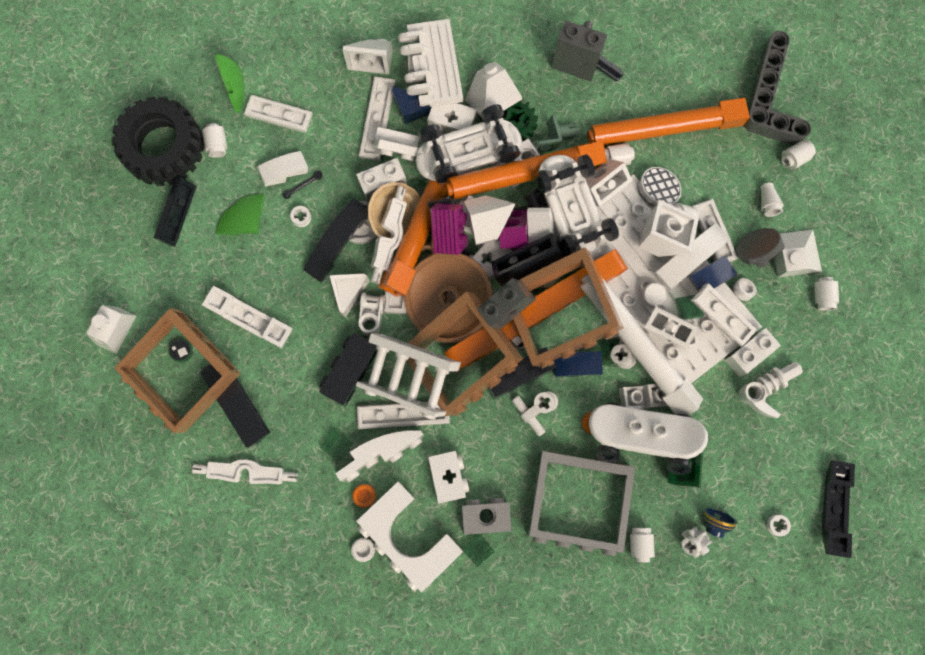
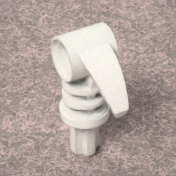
M793 362L782 369L777 367L771 369L770 374H764V378L759 377L757 382H751L742 386L739 390L740 400L748 404L749 407L759 414L770 418H779L781 414L769 406L765 399L772 394V391L777 392L779 388L785 389L788 387L789 380L802 374L801 365ZM749 388H752L755 391V399H752L749 396Z

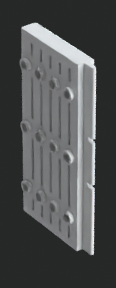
M633 174L631 176L632 182L600 207L596 206L601 222L607 218H612L615 221L619 237L611 242L606 239L603 252L595 260L614 249L618 251L628 269L607 282V284L643 330L650 333V339L682 379L687 378L690 383H693L736 349L738 345L691 301L698 291L689 277L710 265L706 260L669 291L655 273L674 256L658 257L638 248L642 230L655 204H649L643 198L639 190L640 181ZM725 282L714 288L757 331L762 327ZM650 283L662 285L666 290V299L658 307L698 327L688 349L645 328V324L655 307L647 305L642 299V290L646 285Z

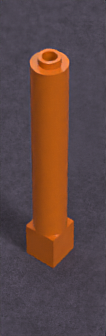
M739 98L720 101L716 106L591 125L590 130L587 131L588 142L603 141L604 145L717 127L720 130L744 126L750 116L746 99Z
M593 141L568 149L449 177L447 183L444 184L445 192L453 200L468 197V195L472 196L535 180V173L539 171L540 165L545 159L554 155H565L577 162L579 156L587 154L592 159L594 166L607 163L603 141Z
M428 180L393 261L390 262L388 271H384L380 284L377 286L395 297L406 295L416 273L414 267L432 228L431 213L427 202L446 195L445 183Z

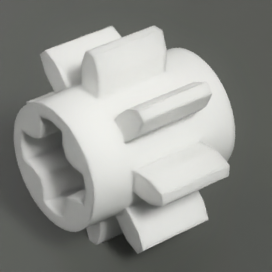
M695 526L691 530L687 529L682 533L684 539L680 541V544H682L685 553L697 558L700 555L704 556L710 551L707 546L712 541L709 540L706 531Z

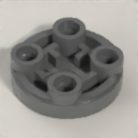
M761 228L744 236L739 241L736 252L743 263L756 264L757 267L761 268L767 266L770 259L781 252L785 245L777 230Z

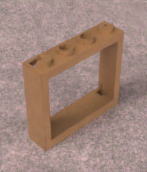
M586 248L520 279V281H523L529 291L585 265L609 319V323L539 355L521 312L513 320L532 366H541V368L554 364L555 359L560 357L563 359L569 358L576 354L575 350L582 347L584 349L591 348L598 344L597 340L603 337L606 339L613 338L619 334V330L624 328L592 254Z
M465 292L408 342L425 349L471 309L506 356L453 402L441 390L437 405L441 410L446 411L445 416L455 415L457 417L460 413L467 410L466 406L470 402L474 403L484 396L483 392L488 387L493 388L501 382L500 377L505 373L509 374L516 370L515 368L518 366V363L523 359L502 329L491 328L477 310L483 303L475 293ZM409 357L407 362L410 364V366L415 372L417 365L415 363L416 359ZM426 367L422 383L428 392L431 393L435 379Z
M170 308L115 367L117 372L123 377L121 380L135 390L134 394L139 399L144 400L150 406L149 410L151 413L160 417L165 422V428H170L173 433H185L241 374L181 310ZM174 327L222 375L182 419L135 369Z

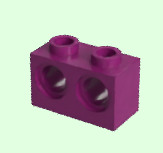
M512 210L498 238L500 240V249L521 248L528 244L527 210Z

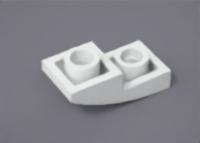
M301 151L269 160L259 165L257 170L264 186L285 183L287 177L306 174L308 166Z
M657 384L619 388L621 405L624 407L647 409L668 406L663 400L664 393Z

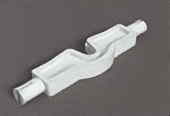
M401 186L397 187L395 198L389 200L386 213L381 222V227L390 232L391 238L380 236L376 239L371 267L374 268L370 280L375 284H380L382 273L388 271L393 251L402 240L403 227L401 223L407 205L403 200L407 189Z
M237 460L231 464L208 462V465L193 464L192 467L202 469H192L193 474H206V478L235 483L240 481L243 469L249 471L250 484H282L283 481L297 483L298 479L289 478V476L298 477V473L284 472L283 468L264 467L252 460Z

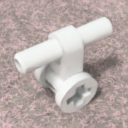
M617 334L613 338L620 339L619 345L612 349L611 358L622 369H630L635 365L637 359Z
M551 391L539 393L534 399V406L530 409L520 396L513 398L512 402L522 414L520 417L523 421L529 423L535 433L541 436L545 433V429L536 419V416L540 413H548L555 410L558 406V397ZM545 398H549V399H550V402L548 403L549 406H545V407H544V406L542 405V403L544 402V399H545Z

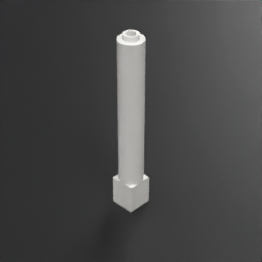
M587 274L581 279L582 284L580 288L609 323L590 276ZM603 279L624 327L618 331V336L663 391V400L675 415H689L697 411L703 400L701 395L687 378L682 379Z

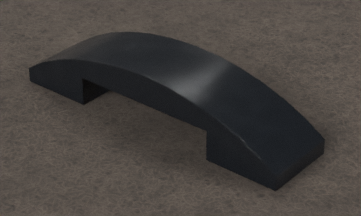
M355 198L346 205L312 252L304 268L306 273L321 283L324 281L334 267V261L357 228L360 229L367 220V206Z
M831 460L828 466L822 514V533L826 555L851 558L852 534H848L850 488L854 487L855 464Z

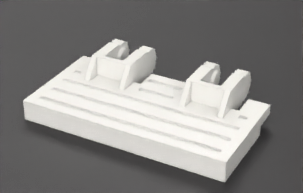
M450 19L407 25L408 32L399 34L398 41L401 43L419 41V43L401 46L400 53L402 55H415L412 56L414 72L406 74L404 76L407 83L426 81L423 84L409 86L406 89L407 94L411 96L428 94L419 96L420 106L430 105V107L463 102Z

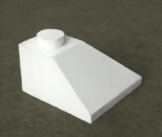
M369 39L343 46L347 70L380 74L390 73L393 53L390 41L385 39Z
M494 61L476 72L465 102L471 108L477 109V114L481 116V112L491 105L499 104L505 110L522 100V96L506 70Z
M658 200L642 230L638 248L658 257L690 254L693 249L699 217L662 200Z
M813 230L780 234L785 248L774 257L778 278L822 272Z

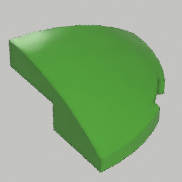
M220 54L215 55L233 108L236 113L240 112L244 100L242 70L230 58Z
M254 194L239 199L237 203L223 213L219 220L216 234L259 235L264 194Z

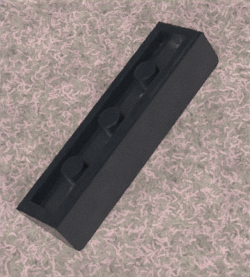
M211 364L200 372L209 388L222 377ZM236 378L216 400L245 447L249 448L261 442L270 431Z

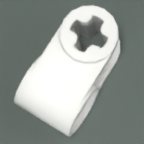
M366 293L361 295L359 327L362 334L366 337H370L371 333L378 334L380 332L385 295L380 297L369 296ZM368 321L376 323L375 327L371 330L364 328L365 323Z

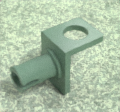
M551 115L547 122L551 139L539 141L535 146L537 152L558 149L563 141L562 138L578 136L579 128L577 123L559 125L556 115Z

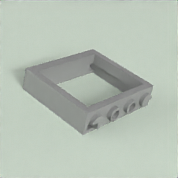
M545 451L540 452L528 536L533 537V542L546 544L547 539L556 541V546L570 548L571 543L579 545V550L593 552L594 547L603 549L602 554L616 556L617 552L624 553L635 467ZM548 463L625 476L615 544L538 530Z

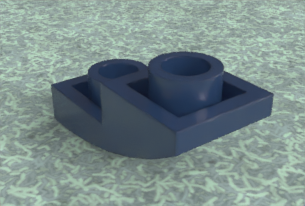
M725 255L691 275L689 279L696 290L699 291L706 283L716 288L736 276L737 272Z
M602 351L576 352L575 355L563 359L560 357L554 360L557 366L555 377L603 374Z

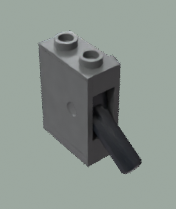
M565 20L558 38L552 68L590 82L597 68L612 80L619 81L623 76L622 70L601 56L607 34L593 30V23L591 21H585L584 25H578Z

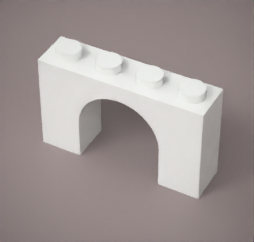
M397 482L356 521L360 525L357 529L365 538L370 536L375 541L374 548L382 556L386 554L392 560L389 564L398 574L401 571L407 577L405 582L413 591L418 589L422 593L463 550L448 534L443 536L428 552L420 556L405 555L394 546L391 539L393 521L415 499L400 482Z

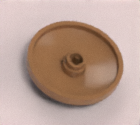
M437 253L427 257L414 268L416 273L405 295V306L410 320L421 332L465 292L475 293L480 301L484 303L494 294V289L486 270L473 258L461 253L458 255ZM470 309L435 341L444 343L460 342L480 331L483 325Z

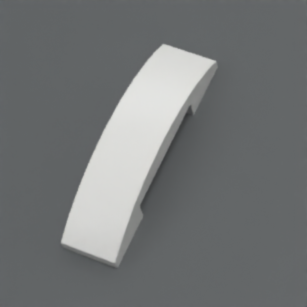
M715 223L694 240L693 249L690 254L675 255L655 275L670 291L731 239Z
M214 285L202 306L281 349L293 328L267 316Z

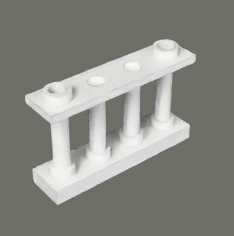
M371 333L369 343L377 345L376 349L378 351L369 381L357 382L356 386L364 389L363 393L371 396L380 395L422 412V416L425 418L435 419L436 417L445 416L446 411L436 408L446 374H449V371H458L461 362L384 334ZM391 350L396 352L395 356H397L387 389L377 384L386 353ZM410 357L416 359L415 363L417 365L408 396L398 393L397 389L405 361ZM432 365L436 367L435 371L437 373L428 403L426 404L416 400L425 368Z

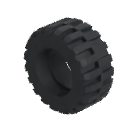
M147 97V101L140 99L135 102L136 105L128 106L124 109V115L120 114L116 120L118 125L113 127L112 133L115 136L112 137V145L115 147L114 153L134 177L149 185L154 182L157 186H164L166 181L169 185H172L175 177L187 178L186 173L189 170L193 173L197 168L194 165L195 162L200 163L202 159L199 151H204V143L202 142L203 134L199 129L200 127L189 111L175 100L169 101L166 97H159L158 100L155 97ZM160 127L176 129V138L169 150L158 156L142 155V143L148 133Z

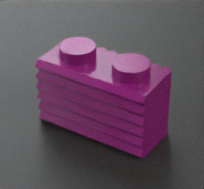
M436 203L430 209L434 254L458 255L467 247L468 236L464 232L467 214L463 212V205Z

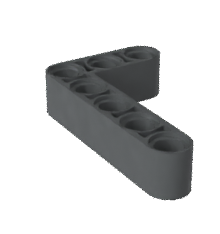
M775 31L763 49L748 103L750 118L744 127L751 133L795 145L803 141L810 134L811 125L804 119L771 110L790 42L786 32Z

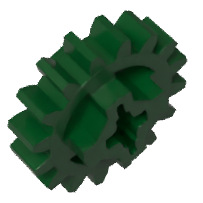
M522 100L503 110L505 115L503 120L512 123L518 129L523 142L528 139L527 136L533 137V130H536L538 125L536 123L538 116L534 115L535 108L529 109V102L522 104ZM528 120L529 125H528V127L525 129V128H524V127H525L524 123H526V121Z

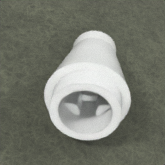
M765 183L761 185V211L766 217L781 214L784 204L775 190L774 184Z

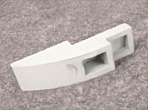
M421 430L401 431L372 439L352 450L350 454L355 460L335 474L341 482L347 480L349 483L360 475L358 471L366 466L369 469L377 464L380 455L385 462L390 460L394 463L403 456V450L408 447L412 450L423 441L420 438L424 435Z

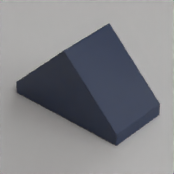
M393 86V99L404 124L429 115L432 107L430 105L420 106L418 95L411 96L407 94L406 90Z

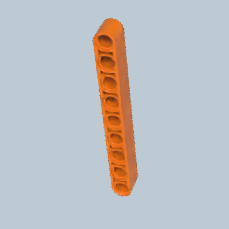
M616 249L595 260L599 273L606 283L628 269ZM586 267L535 297L536 300L522 311L528 329H531L586 295L580 288L582 284L581 279L588 274ZM513 319L502 328L509 340L520 335ZM483 328L444 352V355L461 362L459 370L455 371L457 373L464 366L468 367L499 347L486 329Z

